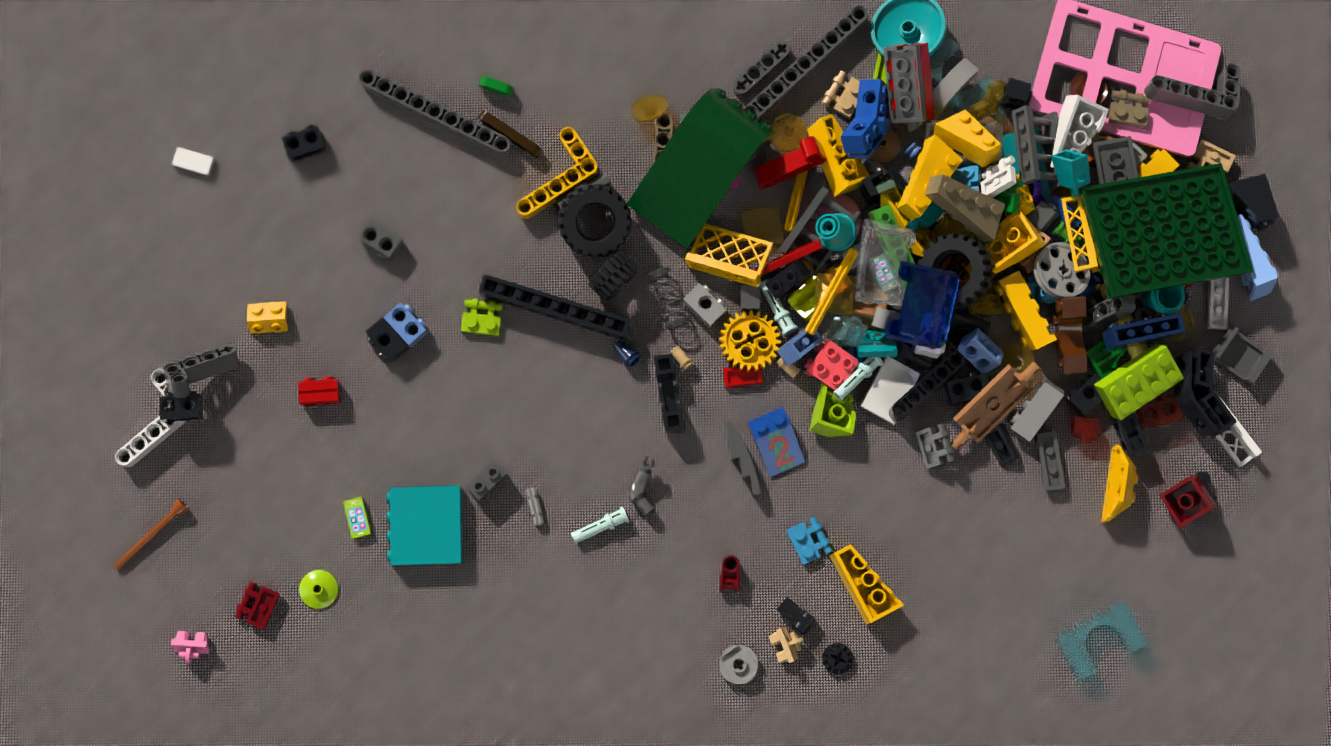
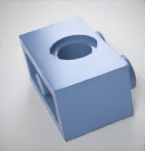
M804 329L780 347L777 352L787 366H789L824 339L818 331L814 335H810Z

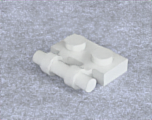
M1013 156L999 160L998 164L989 166L981 174L984 179L981 182L983 194L993 198L1016 184L1015 167L1011 166V164L1015 163Z

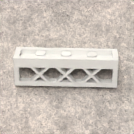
M1233 415L1237 422L1229 430L1215 437L1240 468L1249 460L1261 454L1262 451ZM1225 433H1231L1235 437L1234 445L1226 443L1224 440ZM1237 448L1244 449L1249 456L1240 461L1236 456Z

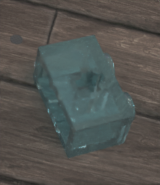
M848 316L835 317L826 338L840 346L859 347L868 327L862 324L863 320L852 316V318Z

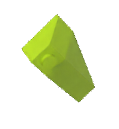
M821 382L809 431L826 437L852 436L856 420V413L853 410L852 404L853 394L850 392L840 401L833 394L835 390Z

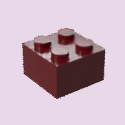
M1197 473L1159 494L1179 528L1217 507Z

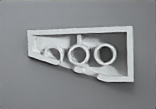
M1079 95L1066 96L1059 116L1053 155L1066 149L1082 153L1086 146L1091 144L1095 134L1102 129L1109 109Z

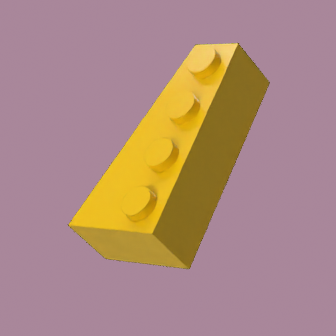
M851 544L830 555L866 625L904 606Z

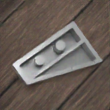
M1046 377L1042 383L1039 381L1033 389L1035 393L1032 397H1028L1022 404L1023 410L1020 414L1016 413L1010 421L1012 423L1011 429L1029 442L1064 396V390Z

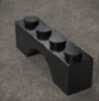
M673 353L653 356L665 435L684 432L685 428L678 394Z

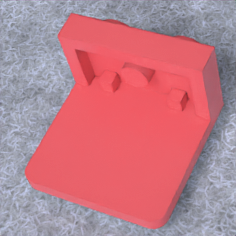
M828 339L824 343L820 342L816 347L815 352L817 354L813 359L811 357L804 365L807 368L804 373L809 377L813 375L833 390H836L858 365V359Z

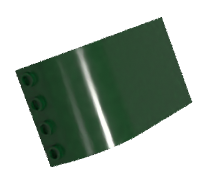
M719 87L717 89H709L694 104L627 202L628 206L687 249L694 244L695 238L755 152L766 140L772 138L775 134L771 124L757 119L758 115L751 110L746 111L741 107L742 103L734 98L732 100L726 96L727 93Z

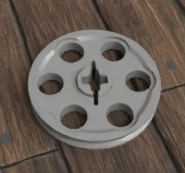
M1063 242L1049 244L1038 253L1034 261V275L1038 285L1045 293L1057 299L1076 297L1086 289L1090 280V270L1081 271L1084 276L1083 279H1079L1076 276L1074 264L1068 258V253H1071L1070 244ZM1051 249L1057 251L1058 258H1054L1051 255ZM1082 254L1077 260L1078 266L1088 265L1087 259ZM1041 262L1047 264L1048 271H1043L1041 269ZM1049 280L1055 282V289L1050 288L1048 285ZM1066 284L1073 286V293L1067 291Z

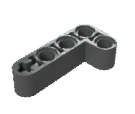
M232 344L223 345L165 365L163 369L167 386L173 396L185 398L191 393L189 384L237 368L239 360L236 346Z

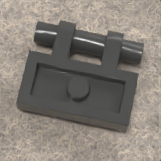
M945 423L937 425L938 433L935 426L916 432L926 469L945 464L943 457L945 455L948 462L955 461L954 447H951L948 437L950 433L949 430H946ZM939 439L942 440V444H943V447H944V449H942V450H941V446H940V443H939Z

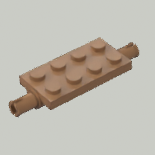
M1033 361L1022 373H1017L1008 364L953 418L962 427V432L950 444L959 452L970 439H974L979 443L1033 390L1029 385V381L1042 369Z

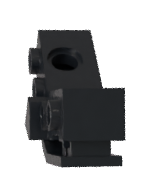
M1196 348L1177 357L1176 364L1184 377L1183 380L1175 384V395L1181 410L1202 438L1208 435L1213 438L1228 430L1237 421L1213 389L1214 352ZM1200 420L1203 422L1201 426L1198 423Z

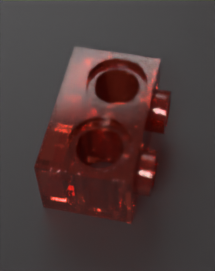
M1170 395L1158 398L1159 401L1153 403L1149 401L1137 409L1136 413L1141 430L1183 419L1176 397L1170 398ZM1164 405L1171 407V414H1167L1164 411ZM1146 409L1152 411V419L1146 417Z

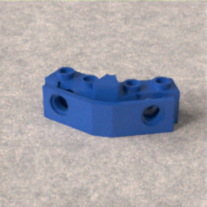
M881 79L860 80L855 118L841 135L844 153H849L847 155L848 159H869L887 134L890 125L888 120L887 84Z

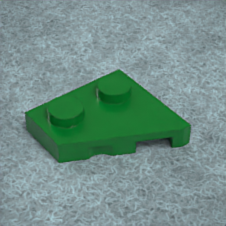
M1102 340L1086 350L1087 359L1095 373L1103 379L1116 368L1120 357L1124 355L1127 347L1107 351L1105 342Z

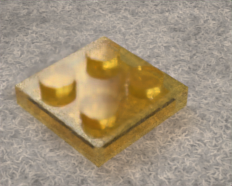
M817 274L813 312L817 309L835 276L834 274ZM845 277L826 313L852 316L856 277Z

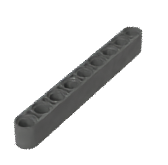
M861 5L851 9L745 106L744 109L746 111H753L758 115L757 119L761 120L866 23L867 9ZM859 13L863 16V18L857 19L855 18L854 14ZM848 26L850 30L844 32L840 27ZM834 38L836 43L830 44L827 39ZM819 50L823 55L818 57L813 52ZM807 63L809 68L803 69L800 64ZM793 75L796 80L791 82L786 77ZM778 87L782 90V93L775 94L773 89ZM766 100L769 105L761 106L759 101Z
M367 69L360 73L359 80L365 90L498 156L506 157L510 154L511 144L506 136L372 70ZM372 77L373 81L367 84L364 82L366 78ZM383 86H390V89L388 91H381V88ZM402 93L407 95L404 100L397 99ZM417 102L424 103L421 108L414 107ZM439 110L440 114L438 116H431L432 111ZM455 118L457 122L454 125H449L447 123L448 120ZM468 126L474 128L471 133H465L464 129ZM483 135L491 136L488 141L484 142L481 140ZM500 143L507 144L504 150H500L497 147Z

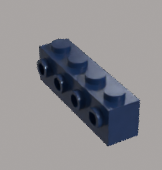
M1181 313L1160 315L1159 318L1151 316L1139 322L1131 320L1124 325L1119 323L1108 326V330L1104 331L1102 335L1107 351L1174 338L1186 332Z

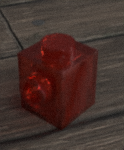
M1074 417L1071 423L1070 438L1080 439L1079 442L1091 443V440H1095L1097 436H1100L1101 425L1098 424L1099 419Z

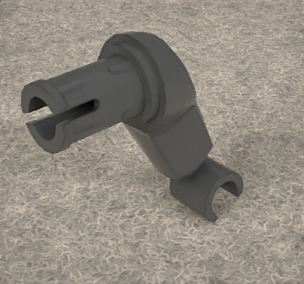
M648 457L641 460L642 468L637 473L629 493L630 502L636 504L644 516L649 515L655 510L645 497V492L652 475L650 468L655 466L654 460H651L649 466L647 465Z

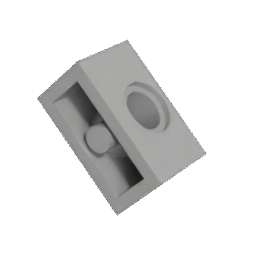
M699 283L683 298V303L710 329L726 313V305L719 298L715 299L711 295L712 291L706 285L702 286ZM702 301H709L711 307L708 309L702 308L700 305Z

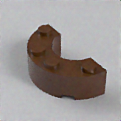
M1085 296L1060 298L1056 301V313L1052 315V323L1055 326V333L1053 334L1057 338V340L1053 341V344H1057V366L1062 368L1064 374L1087 372V353L1082 335V322L1084 316H1086Z

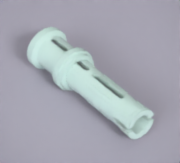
M766 279L759 286L775 314L774 320L780 325L782 335H788L798 327L794 325L789 316L790 312L784 309L780 299H775L772 295L775 303L773 302L769 294L770 291L765 285L769 279Z
M868 357L863 363H859L857 370L833 392L834 396L842 401L865 377H870L878 366L883 365L882 359L880 357Z
M622 506L620 510L611 514H605L603 519L572 532L571 535L575 543L578 544L604 530H613L615 526L630 521Z

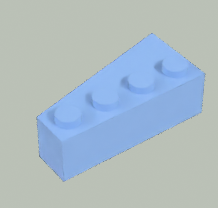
M1240 214L1238 215V220L1254 270L1249 274L1241 275V282L1243 286H1248L1251 293L1248 297L1250 301H1253L1272 292L1278 279V273L1275 267L1270 265L1267 253L1262 251L1258 237L1253 235L1249 221Z

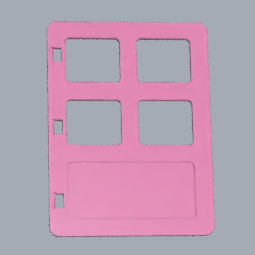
M1058 0L1033 85V94L1028 106L1032 107V111L1044 115L1055 111L1059 119L1063 104L1045 99L1054 64L1087 73L1082 97L1096 103L1103 78L1132 86L1136 89L1135 94L1143 93L1144 96H1146L1144 93L1145 87L1156 75L1212 89L1221 47L1217 43L1077 1ZM1078 8L1087 10L1089 12L1087 15H1085L1082 13H1078L1077 10ZM1068 15L1100 24L1101 28L1092 59L1059 49L1060 39ZM1133 25L1144 27L1143 32L1133 29ZM1116 29L1148 38L1149 43L1141 73L1131 72L1107 63ZM1189 41L1200 44L1199 48L1189 46ZM1150 99L1149 104L1142 103V107L1149 108L1146 128L1110 123L1108 118H1106L1100 132L1120 138L1131 136L1134 142L1160 150L1165 149L1167 152L1180 156L1191 157L1196 152L1205 114Z

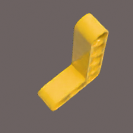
M563 128L560 132V141L575 165L519 200L516 209L521 218L529 219L555 203L559 198L572 192L579 184L588 182L597 175L598 168L595 159L573 128ZM571 134L574 137L571 141H566L563 139L564 136ZM578 149L584 152L580 157L574 155V152ZM587 165H592L594 167V170L591 172H586L584 170V167ZM571 175H576L578 180L570 182L568 178ZM555 185L562 186L560 192H554L552 188ZM540 195L546 196V200L542 203L536 200ZM524 205L530 206V210L526 213L520 211Z

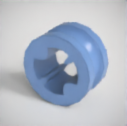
M915 141L904 154L909 155V159L912 160L921 151L922 147H918Z

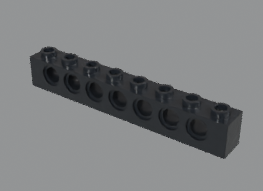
M484 274L478 291L482 297L624 341L631 324V319L487 274Z

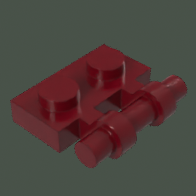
M250 581L248 587L244 589L243 593L245 594L241 603L236 607L235 618L242 620L244 613L249 615L246 620L247 623L265 630L281 593L261 586L258 593L255 591L257 583ZM251 597L256 598V600L253 604L252 609H250L247 606L251 600Z

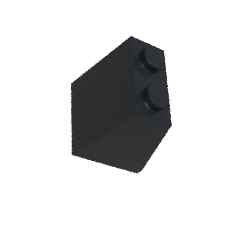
M1266 174L1228 183L1237 215L1242 214L1244 219L1249 221L1251 230L1256 228L1257 231L1265 230L1279 218Z

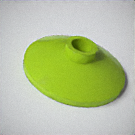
M311 571L304 576L300 583V597L311 608H326L335 601L338 595V583L335 577L327 571ZM317 585L321 587L319 593H316L314 590Z

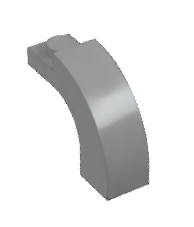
M966 58L960 61L932 91L935 119L932 120L934 122L953 98L978 73L979 69Z

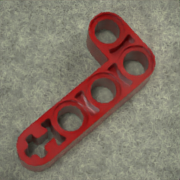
M814 136L806 137L799 142L800 148L755 168L753 172L759 189L770 188L823 164L827 159L820 141Z

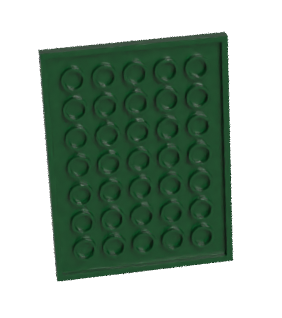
M1222 163L1086 186L1078 190L1109 299L1249 274L1254 271Z

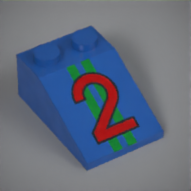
M784 407L747 423L770 477L805 463Z

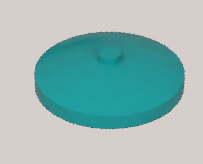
M887 0L878 8L871 23L873 43L883 57V47L914 43H928L930 57L939 49L946 35V19L942 8L935 0Z

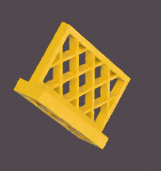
M705 224L697 235L691 252L687 253L685 260L689 268L758 288L761 282L760 277L774 244ZM706 230L713 231L715 236L707 240L703 237ZM726 235L732 238L733 241L724 245L720 241V238ZM718 240L720 247L710 251L707 244ZM748 241L750 246L740 250L737 243ZM735 245L738 252L728 256L725 249ZM761 245L767 247L764 253L757 255L755 248ZM706 246L707 253L703 255L696 254L698 248ZM723 250L725 258L721 260L714 259L713 254ZM753 250L756 257L745 261L742 254ZM741 256L743 263L738 265L731 263V259ZM758 261L760 264L758 270H750L748 265Z

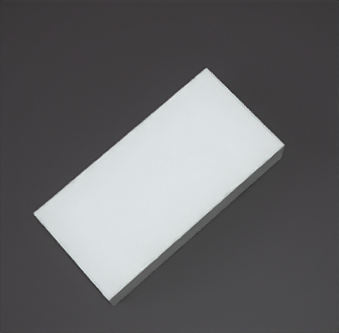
M177 147L172 165L209 176L214 157Z

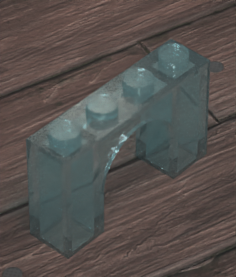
M948 34L945 36L939 49L929 57L932 91L943 79L942 68L959 53L961 48ZM987 74L973 88L967 91H960L948 106L954 110V115L966 110L973 116L998 93L1000 86Z
M1116 601L1108 606L1109 610L1105 612L1099 610L1092 614V619L1087 622L1083 619L1074 624V629L1069 631L1066 628L1057 633L1059 637L1054 640L1077 681H1081L1098 672L1086 650V638L1093 628L1102 625L1113 629L1120 638L1127 653H1133L1149 644L1126 602L1120 603Z

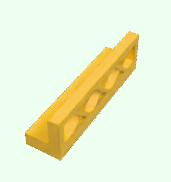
M1080 196L1062 198L1075 272L1090 269L1093 273L1099 272L1100 266ZM1078 201L1079 207L1074 213L1069 211L1067 203ZM1075 218L1082 222L1078 231L1071 228V223ZM1078 236L1085 239V244L1081 249L1074 245V241ZM1082 254L1089 258L1088 265L1078 266L1077 260Z

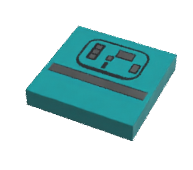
M854 330L859 357H897L898 350L892 331Z

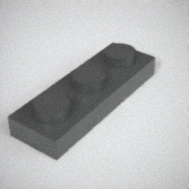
M1056 431L1036 434L1045 491L1065 489Z

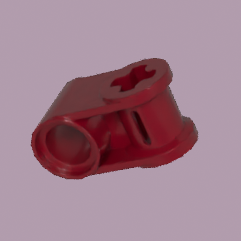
M733 555L726 556L722 560L719 592L723 590L739 592L740 563L738 558ZM729 558L734 559L736 562V567L733 570H729L725 566V562ZM725 582L734 583V585L725 584Z

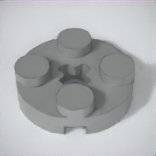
M734 645L722 653L719 660V669L727 681L734 684H745L756 675L758 659L750 648L743 645ZM736 659L744 662L742 670L739 668L734 669L733 666Z

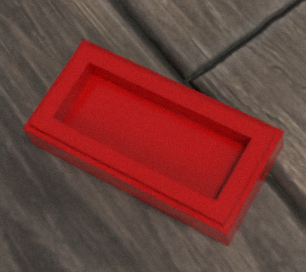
M760 365L757 372H755L753 367H751L749 372H747L746 367H743L741 371L739 367L723 368L725 388L763 384Z

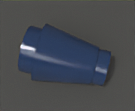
M618 340L613 345V349L625 366L633 367L640 360L639 352L622 340Z

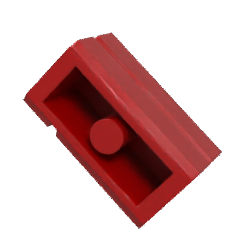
M324 376L323 380L316 381L315 378L309 377L304 378V381L298 383L299 403L302 407L341 404L340 382L338 379H334V376Z

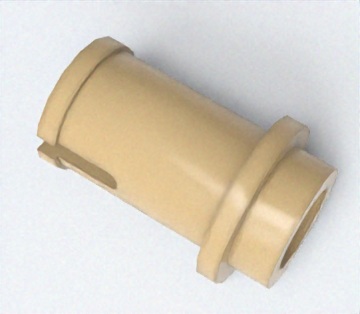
M676 346L671 350L670 353H673V357L679 363L680 369L683 368L685 371L693 365L692 358H689L680 346Z
M782 358L776 362L778 368L781 367L792 379L801 370L793 363L787 366Z

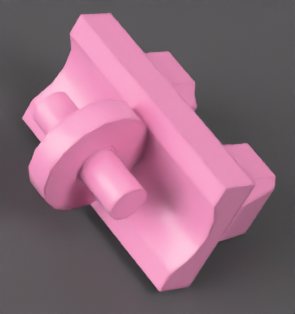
M178 631L176 638L171 641L174 652H179V657L185 658L187 664L192 662V658L199 659V654H209L210 652L208 636L203 632L196 633L195 641L189 640L188 632Z

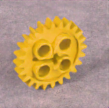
M752 310L749 315L742 311L741 317L735 313V320L729 317V324L724 323L723 327L726 330L720 331L723 337H719V342L723 344L719 346V349H725L722 356H729L726 362L733 361V368L738 364L740 365V371L743 367H746L747 372H749L751 367H753L755 372H757L759 365L762 369H765V363L768 365L772 363L770 358L776 359L777 355L775 353H778L777 350L779 349L777 346L781 344V341L776 339L780 337V333H775L778 329L777 326H771L773 320L766 321L767 315L761 318L760 312L755 316ZM754 325L759 329V331L752 332L750 331L749 327ZM739 334L742 339L734 340L732 335ZM747 338L749 340L754 339L753 344H751L750 342L746 343ZM765 342L768 347L761 349L758 343ZM747 350L751 356L744 357L741 351Z

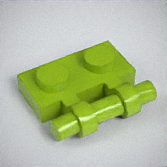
M474 298L472 300L465 299L464 307H471V313L463 312L461 332L499 336L501 316H494L495 310L502 311L503 304L492 300L484 302ZM478 308L488 309V315L477 314Z

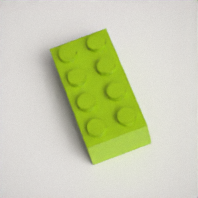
M1156 343L1095 383L1094 386L1110 415L1118 420H1122L1183 380L1184 377L1167 346Z

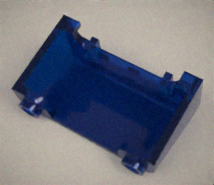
M900 261L898 275L907 284L899 319L889 321L886 326L885 337L917 346L941 348L944 346L948 335L959 283L958 274L949 270Z

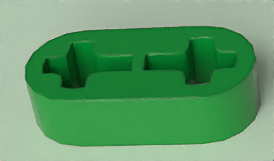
M481 76L478 83L480 88L510 98L514 91L513 86L486 76Z

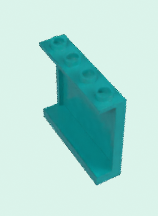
M460 485L390 487V492H387L386 498L387 504H390V512H387V523H390V531H387V542L390 543V550L387 551V561L391 562V566L463 564L462 487Z

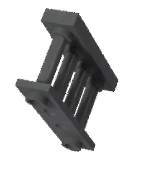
M1028 105L1013 110L1012 116L1019 174L1023 185L1045 179L1048 180L1050 190L1061 187L1055 169L1051 167V156L1053 155L1058 127L1057 112L1054 111L1042 117H1035L1032 115V107ZM1034 124L1042 126L1043 136L1035 134ZM1036 142L1044 144L1045 154L1037 152ZM1038 160L1046 162L1047 172L1039 171Z
M823 186L779 250L786 254L788 251L799 248L798 243L795 242L799 235L801 237L805 236L810 241L819 238L809 231V227L806 225L810 220L817 221L821 217L817 210L821 204H826L837 213L849 216L853 219L856 226L862 219L860 217L861 212L857 210L853 215L830 198L831 196L828 195L830 190ZM824 246L822 249L828 253L821 262L810 254L801 257L817 268L813 273L816 276L819 273L823 274L829 266L827 261L834 253V251Z

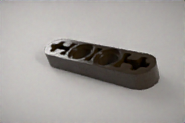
M482 110L478 115L477 119L495 132L506 136L510 142L531 156L538 158L543 151L537 144L489 112Z

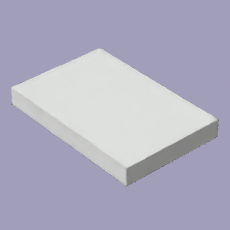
M885 357L883 365L880 366L860 407L894 425L896 421L890 418L889 410L896 401L915 385L920 373L891 357ZM895 407V412L900 415L902 409Z

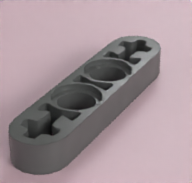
M783 40L776 42L735 79L732 87L733 92L737 96H744L788 57L790 53L789 43ZM779 46H780L781 48L786 47V48H785V53L780 52V53L777 55V58H776V57H775V54H776V53L778 52V50H779L778 47H779ZM771 58L774 63L772 66L767 67L763 64V60ZM757 70L760 73L759 78L752 79L749 76L750 71ZM747 79L748 82L744 86L745 90H737V84L739 83L740 85H742Z

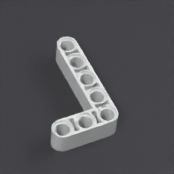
M157 369L152 373L151 381L162 395L165 396V393H170L171 391L167 386L166 379L163 383H158V378L164 374V370ZM190 401L189 410H192L195 407V403ZM175 402L170 403L172 406L168 408L169 412L175 409ZM160 416L157 417L116 452V462L124 467L134 466L186 421H175L173 424L168 425L167 422L160 420ZM159 428L160 434L157 437H153V430ZM144 440L145 447L138 450V443ZM129 453L130 459L124 463L122 457L124 454Z

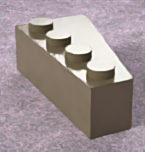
M943 174L930 177L925 193L930 200L942 210L949 212L954 220L961 222L965 226L964 228L969 232H973L981 242L995 240L1005 206L1004 203Z

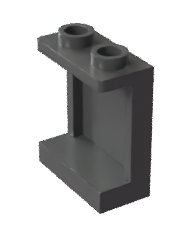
M1234 327L1224 333L1222 344H1217L1213 349L1214 363L1250 386L1255 383L1275 352L1269 348L1263 349L1240 333L1238 327Z

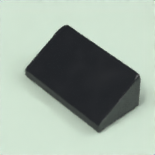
M1004 423L998 424L985 436L1001 467L1021 457Z

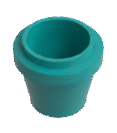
M824 214L816 222V233L824 247L834 252H841L848 249L854 243L857 236V227L853 219L845 214Z
M1183 286L1141 293L1140 299L1144 307L1155 310L1160 314L1168 315L1180 310L1184 303L1185 292Z

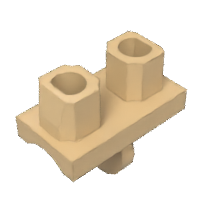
M787 626L777 629V632L769 636L773 646L781 643L784 649L776 653L779 663L787 661L790 663L799 659L796 651L802 650L799 642L804 640L803 636L797 638L795 631L789 633Z

